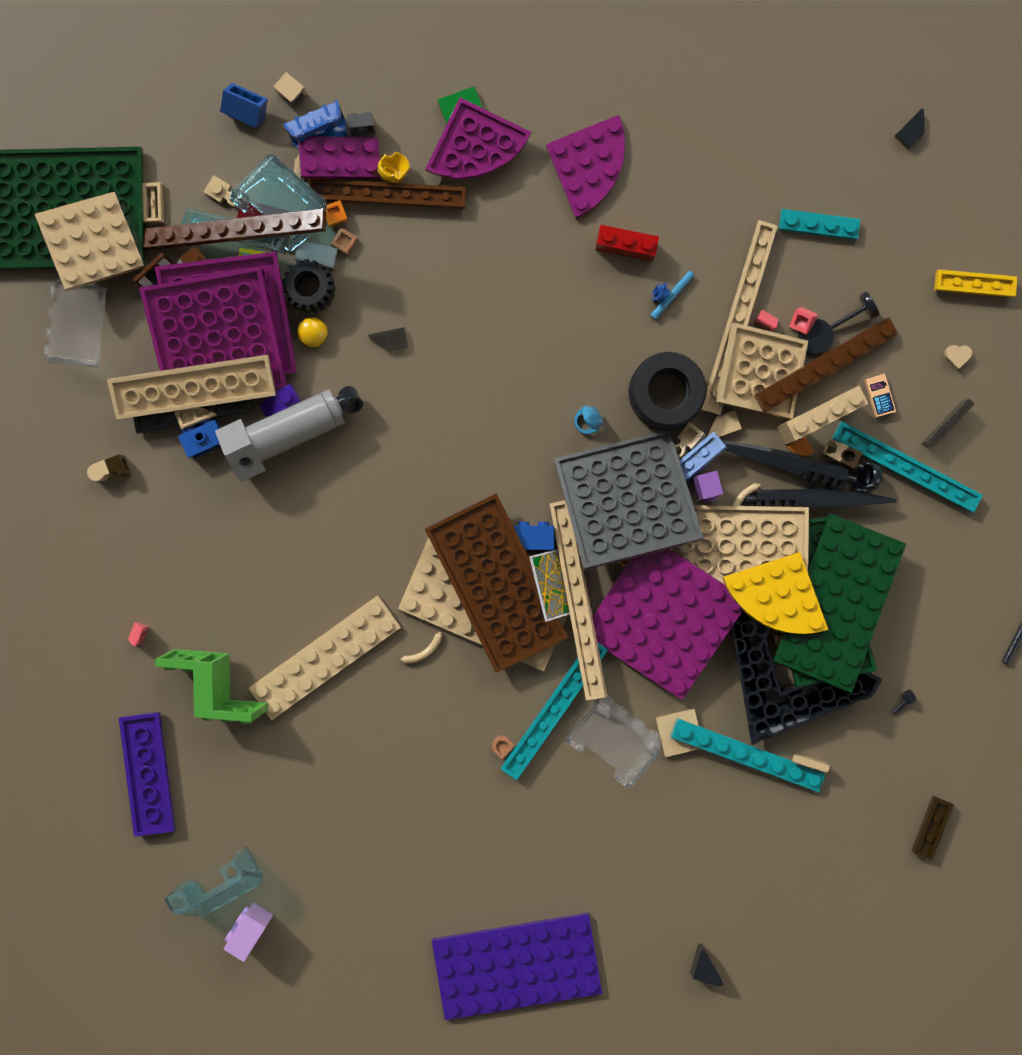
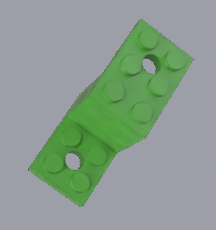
M174 649L155 659V667H163L164 670H175L177 668L182 669L183 672L193 671L194 717L202 718L204 721L220 719L221 722L240 721L241 724H250L268 710V703L230 700V653Z

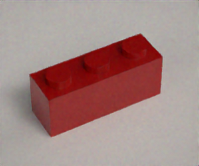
M600 224L595 250L653 262L659 236Z

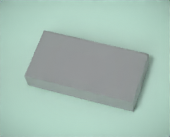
M299 240L294 260H300L301 262H304V259H309L310 262L315 260L326 268L334 269L338 249Z

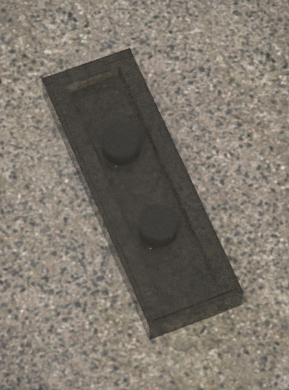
M970 399L961 401L921 444L926 448L935 446L969 411L974 403Z

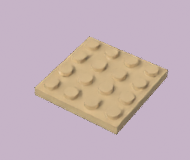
M115 192L35 214L65 292L144 268L143 261Z
M733 323L730 329L716 402L793 419L797 394L767 412L762 411L754 394L801 368L804 365L808 341Z

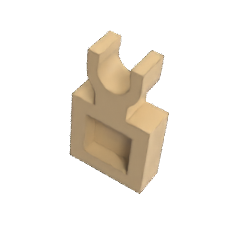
M214 175L203 191L207 196L221 204L224 200H227L229 205L234 208L237 206L232 203V199L234 197L242 199L239 194L230 192L232 189L231 185Z
M690 422L677 437L681 442L675 445L676 451L682 449L681 454L678 456L681 459L687 455L689 447L694 449L706 436L705 433Z

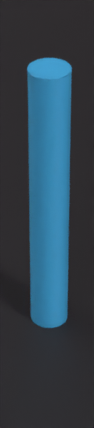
M688 271L670 291L667 298L650 314L654 320H657L695 276L694 273Z

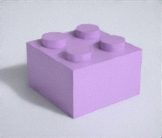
M255 903L250 908L245 907L236 920L235 925L224 939L227 944L223 949L244 962L270 922L273 914Z

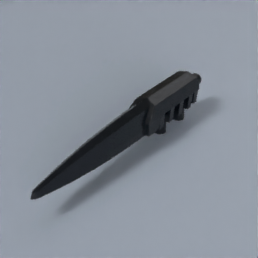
M723 441L728 447L726 451L789 471L796 475L801 474L804 479L808 477L806 487L810 489L814 488L817 480L821 481L822 484L828 483L826 490H834L836 486L843 489L846 482L855 484L857 479L855 476L848 475V468L807 456L763 446Z
M822 489L756 490L755 496H745V504L767 507H799V505L803 507H836L896 503V499L885 496Z

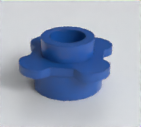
M667 283L657 285L652 292L653 302L657 300L662 303L667 298L670 291L667 288Z

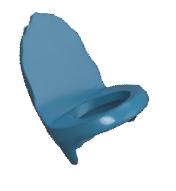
M584 406L576 413L574 424L576 429L582 434H593L599 431L603 424V419L596 407ZM581 414H583L586 424L590 427L587 430L581 429L578 425V418Z

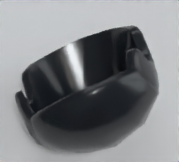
M866 462L865 465H859L856 472H853V476L857 477L853 487L861 492L876 490L882 482L883 475L880 467L870 462Z

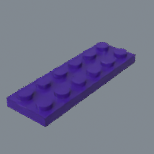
M161 712L119 717L134 837L174 832L176 827Z

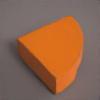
M805 436L787 446L788 450L794 454L809 456L815 453Z

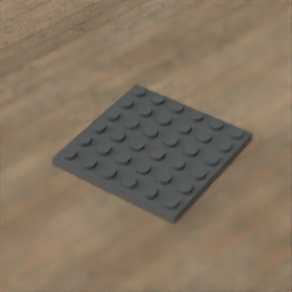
M670 429L554 458L584 571L703 541L702 531Z

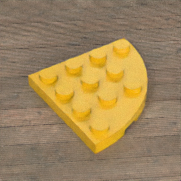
M800 552L722 577L725 587L733 600L738 603L747 615L762 625L784 633L811 634L828 630Z

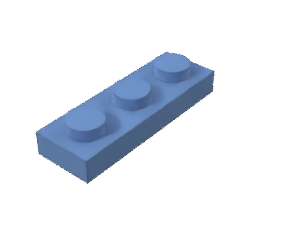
M712 432L680 460L686 483L728 448L715 432Z

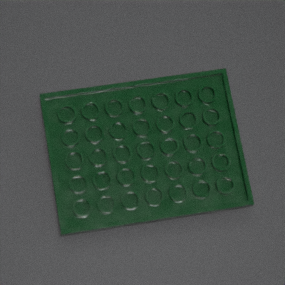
M140 146L0 150V270L56 269L35 214L111 192L116 194L145 267V248H143L145 229L143 221V148Z

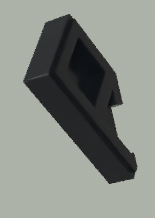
M921 108L895 135L908 150L924 135V109Z

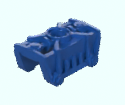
M337 100L327 106L324 104L320 109L311 111L302 117L296 116L293 121L283 123L293 145L297 149L298 142L304 141L308 136H347V123Z

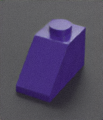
M288 384L276 391L275 396H269L259 406L265 417H269L302 400L295 387Z

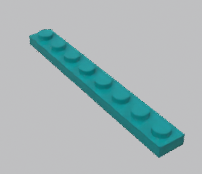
M843 421L839 422L831 440L843 443L862 452L863 457L971 513L975 512L983 496L979 492Z
M597 642L601 660L608 649ZM578 658L500 769L515 780L520 777L583 687Z
M676 718L670 735L671 738L820 792L826 773L793 763L792 760Z

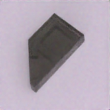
M404 327L368 335L369 339L389 352L408 348Z

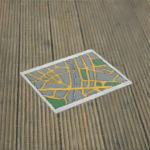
M558 549L529 556L545 622L569 615L570 611Z

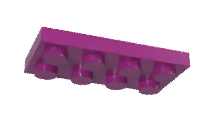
M308 136L304 141L298 142L300 178L380 179L381 177L377 168L380 161L378 138Z

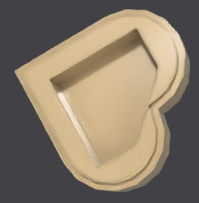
M951 345L944 350V357L956 370L972 356L971 348L965 345L960 347Z

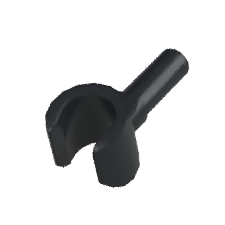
M912 690L902 693L905 700L892 710L894 714L907 704L909 705L916 701V696Z

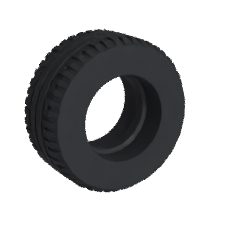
M661 352L648 357L635 370L630 380L628 397L635 415L646 425L662 430L675 429L687 424L699 414L705 403L707 385L703 372L691 358L677 352ZM661 373H671L680 378L686 390L685 398L680 406L671 410H665L657 407L652 402L649 396V385L655 376Z

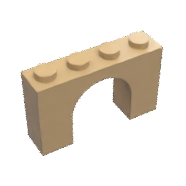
M857 386L777 426L776 429L784 444H788L867 405L868 402L860 386Z

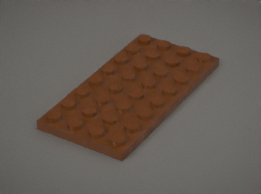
M497 493L425 528L496 673L568 638L559 618L545 622L530 559Z

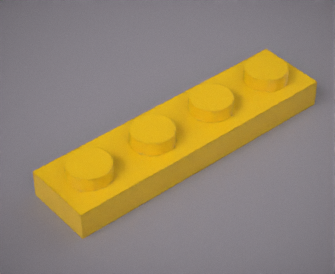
M939 269L935 273L934 291L1009 298L1016 296L1017 276Z

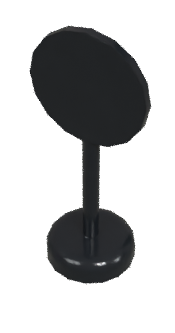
M865 291L860 295L862 307L835 323L829 325L828 322L822 319H816L808 335L798 331V338L808 341L806 352L810 354L825 352L833 342L834 332L832 329L863 311H866L871 318L879 316V310L869 293Z

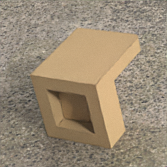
M287 72L273 86L277 95L282 99L285 97L291 103L300 94L304 97L307 95L304 86Z

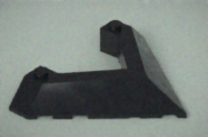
M744 610L732 626L751 745L757 744L766 738L782 734L791 728H796L824 717L833 711L849 707L863 699L871 698L882 681L881 678L872 673L860 674L857 677L852 693H847L823 682L795 687V684L780 688L766 640L771 628L757 622L747 615Z

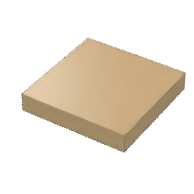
M694 708L655 717L665 757L701 749L670 737L676 718L698 725Z

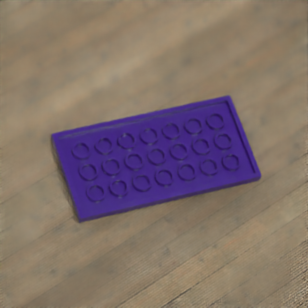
M589 913L432 939L445 1020L602 994Z

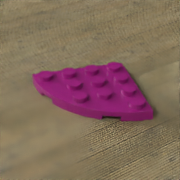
M459 98L425 171L436 176L451 179H470L487 175L509 163L526 145L532 132L467 100Z
M619 115L546 144V149L575 219L594 209L608 195L619 176L625 151L624 130Z

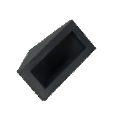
M701 943L698 944L690 971L692 978L716 986H723L721 977Z

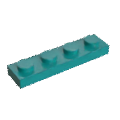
M782 209L780 211L778 230L857 240L861 219Z

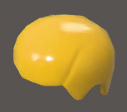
M395 152L391 156L385 154L378 162L377 168L383 180L390 183H399L408 174L410 164L404 155Z
M305 318L299 323L297 329L298 339L305 346L319 347L328 336L327 326L318 318Z

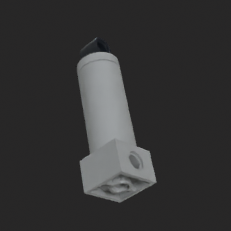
M346 386L339 391L338 396L334 397L330 390L327 389L247 427L239 419L215 430L224 456L239 482H242L266 471L263 461L345 424L342 415L345 412L349 414L359 412L363 407V401L355 387Z

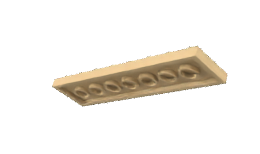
M269 354L107 380L116 420L276 395Z
M377 595L249 687V690L258 702L268 703L266 714L273 720L397 631L401 626L379 595Z

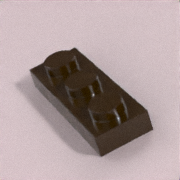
M932 796L911 850L913 853L933 860L954 806L953 803Z

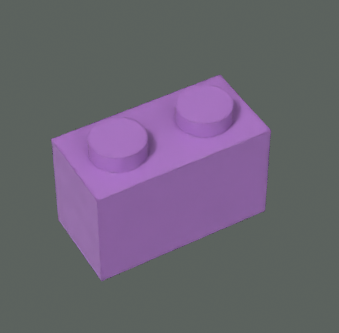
M717 471L692 477L697 501L702 499L704 503L719 499L718 495L723 494Z

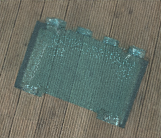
M268 154L232 190L230 200L243 212L248 211L250 203L263 215L315 209L327 210L326 200L321 195H318L308 183L301 180L292 169L283 164L277 156ZM313 233L284 236L288 243L282 236L275 237V240L287 251L291 252Z
M245 847L238 851L232 861L218 868L225 882L204 893L200 884L195 880H187L179 884L164 899L170 911L175 915L202 917L260 885L263 876L249 849ZM234 867L238 875L232 878L229 877L227 869Z

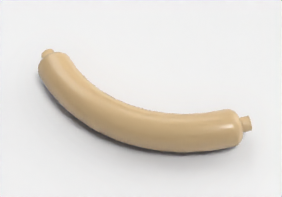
M754 483L745 488L737 496L732 506H741L745 496H749L756 492V490H759L761 485Z
M441 632L435 634L432 642L425 650L415 655L403 656L401 661L404 664H410L429 657L442 640Z

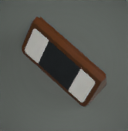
M161 253L133 280L140 287L156 285L158 282L155 266L174 263Z

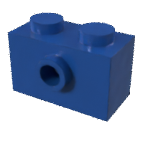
M231 83L223 90L220 112L232 119L242 121L250 127L257 128L265 120L268 99Z
M207 419L201 422V426L195 429L190 427L182 431L183 434L179 435L178 438L187 458L195 459L221 447L215 430L222 428L219 421Z

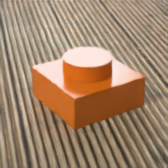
M340 200L322 207L327 212L326 220L329 227L348 221Z

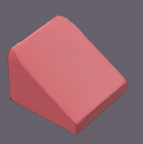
M803 307L797 308L789 327L808 335L818 314Z
M761 310L754 322L772 332L777 327L778 319Z
M139 622L134 623L128 638L133 646L136 647L143 644L149 629L148 626Z

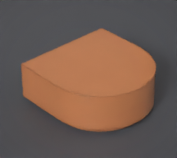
M503 735L497 736L492 742V750L501 760L516 746L514 742Z

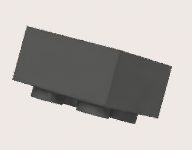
M364 112L363 114L352 113L348 115V125L352 136L376 134L373 113Z

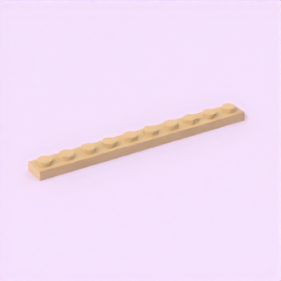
M758 220L706 389L705 403L701 411L718 416L721 415L724 404L717 403L716 398L731 325L737 323L748 326L778 227L777 225Z
M565 500L550 503L586 701L607 697L585 574Z

